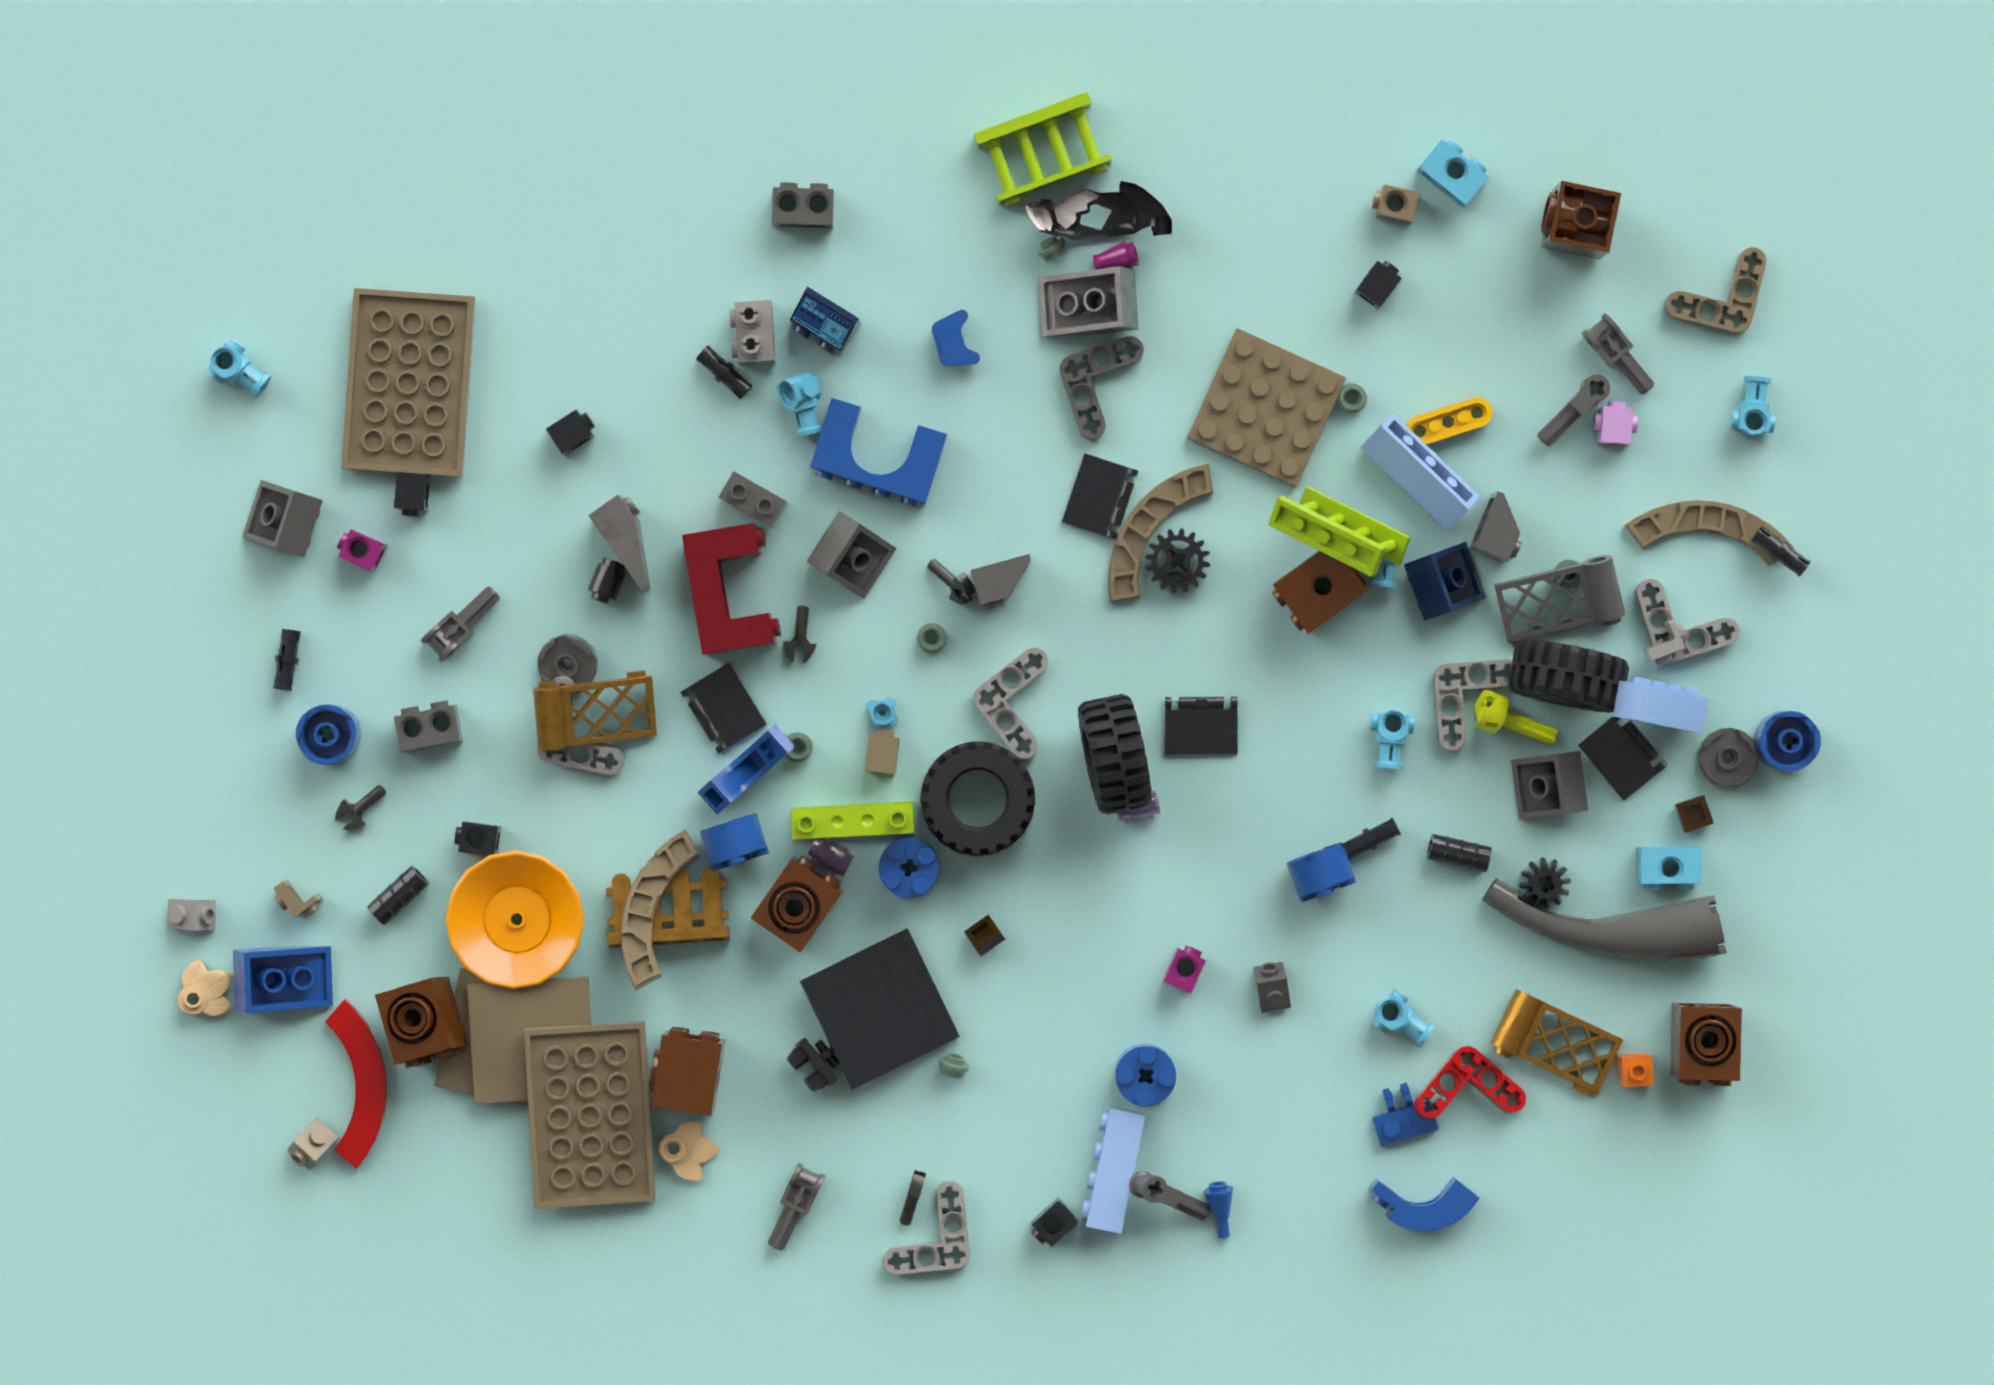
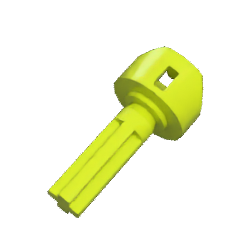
M1484 690L1479 695L1474 705L1478 720L1475 724L1477 729L1495 735L1502 726L1547 745L1554 744L1555 737L1558 734L1557 729L1508 710V697L1489 690Z

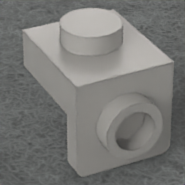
M1675 620L1665 622L1670 640L1643 650L1647 661L1655 660L1657 665L1674 659L1672 653L1685 648L1683 643L1687 641L1685 631L1681 624L1676 625Z
M168 899V929L191 931L215 929V900Z

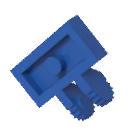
M1407 1082L1400 1084V1092L1406 1104V1107L1395 1110L1394 1098L1389 1088L1382 1090L1388 1112L1372 1117L1381 1147L1439 1130L1436 1118L1422 1119L1416 1114ZM1423 1101L1425 1104L1423 1110L1425 1112L1433 1111L1431 1101Z

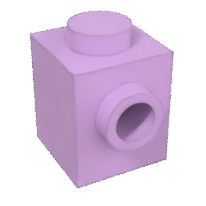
M1608 401V406L1600 407L1599 413L1594 414L1593 430L1598 431L1597 444L1631 445L1632 433H1636L1638 427V416L1633 415L1634 408H1626V402Z

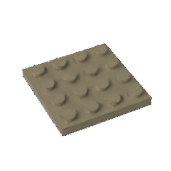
M1236 328L1187 438L1282 482L1297 487L1346 377Z

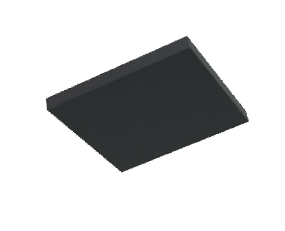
M908 928L799 981L851 1090L960 1037Z

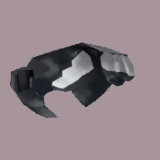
M1124 181L1120 182L1119 192L1100 193L1089 189L1082 190L1085 187L1082 186L1069 192L1057 203L1050 199H1042L1038 203L1031 202L1026 205L1030 220L1040 232L1070 240L1135 234L1151 226L1153 236L1172 234V219L1162 203L1137 184ZM1097 204L1111 210L1101 230L1080 224L1081 215L1089 213L1091 205Z

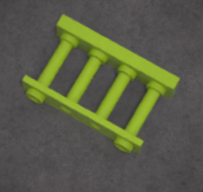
M1087 92L974 133L977 147L984 146L985 150H989L1002 184L1004 193L997 195L998 204L1005 202L1006 207L1022 202L1023 195L1089 171L1092 176L1108 170L1107 165L1112 162L1111 155L1100 157L1085 116L1087 114L1086 108L1091 107V101ZM1067 115L1070 116V119H1074L1089 162L1073 168L1057 124H1059L1058 119ZM1040 125L1047 132L1061 170L1060 173L1046 178L1043 177L1028 136L1031 134L1029 129ZM1013 136L1014 140L1018 141L1032 179V183L1019 188H1015L1000 147L1003 144L1001 140Z
M1309 486L1305 487L1300 504L1284 496L1278 497L1268 522L1269 526L1371 577L1377 574L1382 558L1400 565L1411 539L1410 536Z
M914 801L794 807L791 809L792 840L914 833Z

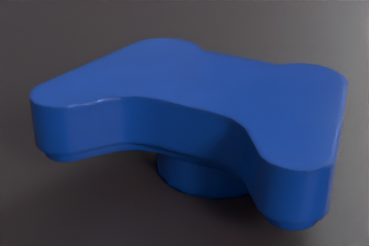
M963 309L936 321L932 326V333L940 361L946 367L974 365L980 360L979 354L969 350L964 344L961 328L968 319V313Z

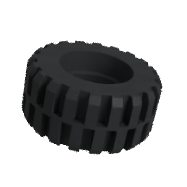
M1522 639L1515 645L1507 684L1511 692L1524 697L1582 710L1613 713L1619 680L1627 681L1629 666L1626 660L1608 653L1558 642Z
M1118 694L1083 702L1078 707L1079 730L1088 776L1098 810L1109 815L1146 807L1152 799L1150 774L1141 729L1131 698L1124 694Z
M985 741L966 742L950 748L941 754L930 766L922 783L920 796L921 811L928 829L945 847L954 850V852L971 856L993 855L1012 846L1025 833L1033 817L1035 807L1034 785L1025 765L1008 749ZM973 770H983L995 775L1001 781L1006 791V806L1002 815L995 822L984 827H972L962 823L952 812L949 802L950 790L954 782L964 773Z

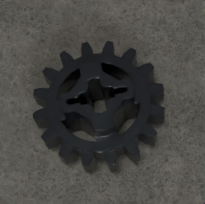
M1180 528L1178 535H1174L1173 531L1169 529L1167 531V538L1160 534L1156 536L1159 541L1158 545L1149 544V547L1154 552L1153 554L1145 555V559L1152 561V565L1146 567V571H1154L1155 575L1151 578L1152 582L1158 579L1162 581L1160 585L1161 590L1169 585L1171 586V593L1175 594L1177 587H1181L1183 592L1186 593L1188 592V584L1191 583L1195 588L1199 586L1196 580L1197 577L1206 578L1207 575L1202 572V568L1210 567V563L1205 562L1203 557L1210 553L1209 551H1201L1200 547L1205 542L1201 540L1196 543L1194 541L1196 533L1192 532L1186 537L1184 536L1183 528ZM1183 541L1188 543L1189 546L1185 549L1175 548L1171 542ZM1162 549L1166 555L1165 564L1159 568L1157 559ZM1169 549L1177 556L1184 555L1185 559L1182 563L1187 573L1179 566L1173 568L1170 565L1173 559ZM1197 554L1198 565L1196 571L1193 572L1190 568V560L1192 556ZM1170 573H1177L1185 580L1172 581L1166 578V576Z

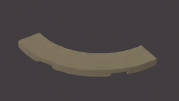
M1209 464L1187 469L1166 479L1153 488L1131 511L1118 534L1111 555L1108 577L1110 602L1140 597L1139 570L1143 552L1150 537L1160 523L1174 510L1191 500L1213 494Z
M1695 500L1667 504L1649 510L1624 525L1641 549L1675 533L1708 531L1731 537L1743 543L1761 557L1768 566L1774 563L1771 560L1772 556L1751 542L1759 528L1763 526L1781 541H1788L1772 525L1744 509L1715 501Z
M686 829L672 837L655 852V855L638 873L626 899L621 925L622 951L625 966L635 991L662 977L656 963L652 945V929L656 909L662 895L672 880L689 864L700 858Z

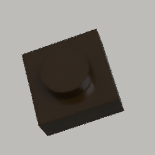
M1705 795L1674 804L1684 833L1714 824Z
M989 914L964 931L980 956H983L1005 940Z

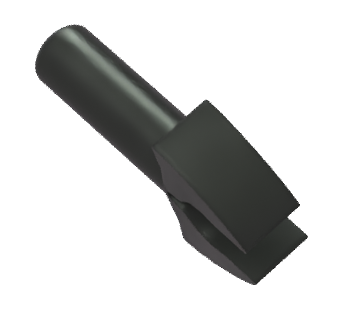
M932 559L928 563L927 568L950 587V600L965 605L974 599L971 595L976 592V589L965 572L955 577L936 559Z
M804 605L797 607L794 638L790 642L783 641L784 649L791 662L794 661L793 651L799 642H801V646L805 650L803 663L807 662L812 656L817 645L810 644L806 638L809 608Z
M378 785L356 804H349L346 799H343L337 809L335 821L340 819L346 812H355L352 822L342 829L351 830L365 826L366 823L362 820L363 813L386 795V790L381 785Z
M914 1170L899 1220L902 1225L908 1226L912 1222L925 1180V1172Z

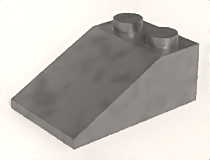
M1117 266L1038 277L1042 337L1107 334L1139 330L1135 270Z
M616 495L588 516L639 588L647 591L651 587L641 524L636 516L640 511L631 498H628V496L623 498L620 495Z

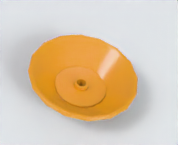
M517 850L489 855L467 869L451 892L445 918L450 946L464 968L487 984L509 989L540 985L562 971L579 947L584 925L580 894L566 872L543 856ZM516 913L522 916V923L520 925H515L512 922V916Z

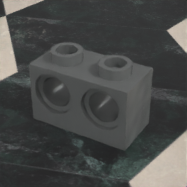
M781 182L780 187H773V227L833 228L834 190L828 189V184L811 183L810 188H798V183ZM785 197H792L797 201L796 208L791 212H784L780 209V202ZM815 198H823L827 202L826 209L821 213H815L810 209V203Z
M734 471L719 496L720 499L772 528L788 503L781 497Z
M448 700L430 703V710L420 712L418 706L400 709L401 715L394 716L400 751L406 752L463 741L457 705L449 706ZM440 714L447 715L451 722L450 727L444 732L440 731L435 724L436 718ZM410 720L418 721L421 726V731L416 737H411L406 731V725Z

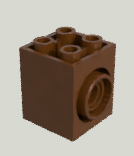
M1561 181L1549 193L1541 224V233L1543 234L1541 248L1598 260L1603 258L1610 251L1621 193Z
M1318 550L1273 584L1275 590L1272 594L1282 607L1286 604L1293 612L1290 618L1298 630L1301 632L1305 629L1309 634L1365 594L1370 587L1357 569ZM1320 577L1329 579L1332 584L1331 590L1327 592L1319 590L1316 580Z
M804 855L799 859L794 856L751 916L752 920L798 952L803 950L844 891L839 887L842 883L840 880L828 872L824 876L814 870L817 865ZM790 899H798L802 902L804 907L802 913L793 914L788 909Z
M449 976L428 978L375 995L394 1065L405 1064L406 1069L432 1063L431 1057L434 1060L453 1057L460 1054L459 1048L468 1046Z
M1672 1003L1670 1075L1676 1077L1678 1082L1683 1083V1085L1693 1086L1701 1085V1080H1708V1083H1713L1714 1086H1732V1081H1740L1742 1008L1733 1004ZM1710 1032V1041L1706 1045H1702L1701 1038L1703 1034Z
M672 1026L670 1031L666 1030L662 1034L660 1050H655L649 1081V1091L653 1092L651 1107L711 1116L716 1106L725 1039H720V1033L702 1031L700 1035L689 1034V1028Z

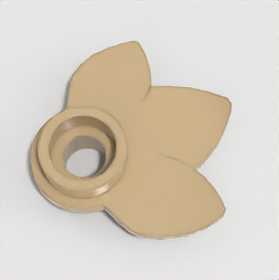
M201 959L193 961L182 975L183 989L179 992L177 999L181 1011L188 1015H197L202 1012L211 1017L226 1013L231 1008V1004L223 995L230 985L231 974L223 970L207 972ZM191 994L199 998L198 1003L195 1005L187 1002V997Z
M686 1121L680 1124L675 1133L668 1134L662 1138L658 1147L660 1157L665 1162L673 1164L678 1176L690 1181L701 1180L702 1169L700 1163L712 1159L719 1152V1148L712 1140L700 1136L703 1127L700 1121ZM676 1143L679 1146V1152L676 1154L670 1153L668 1145Z

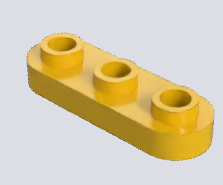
M1475 397L1415 416L1407 422L1406 426L1413 433L1416 426L1423 427L1425 433L1422 437L1418 438L1428 445L1485 426L1491 420L1493 410L1491 404L1486 399ZM1475 407L1479 408L1482 412L1481 417L1478 419L1473 418L1471 415V410ZM1444 417L1452 418V427L1446 428L1443 425Z

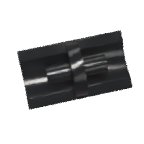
M804 1037L795 1044L796 1048L792 1050L786 1060L795 1070H798L807 1062L810 1063L815 1071L805 1078L804 1082L812 1092H816L826 1085L828 1087L832 1086L838 1081V1078L824 1060L826 1059L832 1068L839 1063L833 1055L831 1046L828 1048L822 1039L814 1044L821 1053L819 1055Z

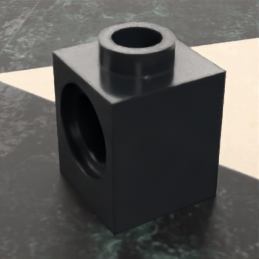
M1386 260L1383 264L1377 261L1354 293L1378 310L1402 279L1397 275L1399 270Z
M578 410L572 411L546 428V431L564 456L595 437L591 431L595 428L592 420L586 412L581 415Z
M397 472L394 508L401 509V515L419 517L420 511L428 512L430 475Z
M463 821L462 827L456 828L454 844L459 845L458 852L487 856L498 854L501 826ZM473 830H480L484 834V843L480 847L473 846L469 840L470 833Z
M1056 1198L1031 1221V1225L1034 1227L1031 1233L1042 1245L1047 1242L1052 1247L1078 1224V1219L1059 1198ZM1051 1216L1057 1217L1061 1221L1060 1228L1054 1232L1048 1231L1044 1227V1221Z

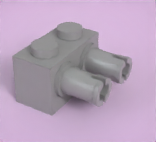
M772 301L735 302V310H730L731 328H736L737 340H731L732 358H738L740 365L776 363Z

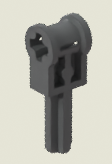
M1604 313L1596 325L1590 330H1584L1581 333L1606 365L1611 366L1615 363L1640 394L1647 393L1654 386L1652 379L1629 353V350L1634 346L1609 315Z
M1596 374L1583 380L1580 385V391L1537 434L1540 441L1548 447L1551 446L1594 403L1607 398L1610 393V383L1607 378ZM1598 382L1601 385L1598 389L1601 395L1595 394L1592 396L1589 393L1591 390L1589 383L1593 385Z
M486 587L457 615L450 611L421 639V642L423 644L427 643L438 654V660L442 663L473 634L469 628L499 601V595L491 587ZM437 637L446 646L445 648L436 640Z
M798 1162L781 1198L780 1203L785 1206L768 1240L770 1246L778 1250L785 1249L801 1213L807 1216L826 1175L822 1173L817 1175L803 1168V1164Z
M1138 1171L1130 1179V1191L1136 1197L1144 1198L1151 1203H1163L1201 1221L1210 1216L1209 1204L1168 1186L1165 1180L1159 1176L1152 1175L1147 1171Z

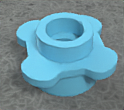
M887 697L884 701L873 699L867 703V709L871 715L869 724L872 728L878 729L882 725L892 727L897 725L899 718L895 715V699ZM881 710L886 712L884 716L880 715Z

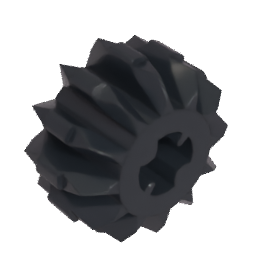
M1542 857L1539 859L1540 868L1530 861L1528 866L1533 872L1530 874L1527 871H1521V875L1529 879L1528 882L1519 883V887L1530 889L1523 894V898L1527 900L1534 896L1532 906L1538 907L1543 898L1544 908L1549 909L1551 906L1550 898H1552L1554 903L1560 905L1562 902L1557 894L1561 893L1568 896L1569 891L1561 888L1562 884H1570L1571 879L1560 878V876L1566 873L1567 869L1566 867H1561L1555 871L1558 864L1557 860L1552 859L1547 868V861ZM1545 875H1548V881L1552 885L1550 889L1544 888L1545 891H1541L1542 885L1538 883L1539 878L1545 879Z

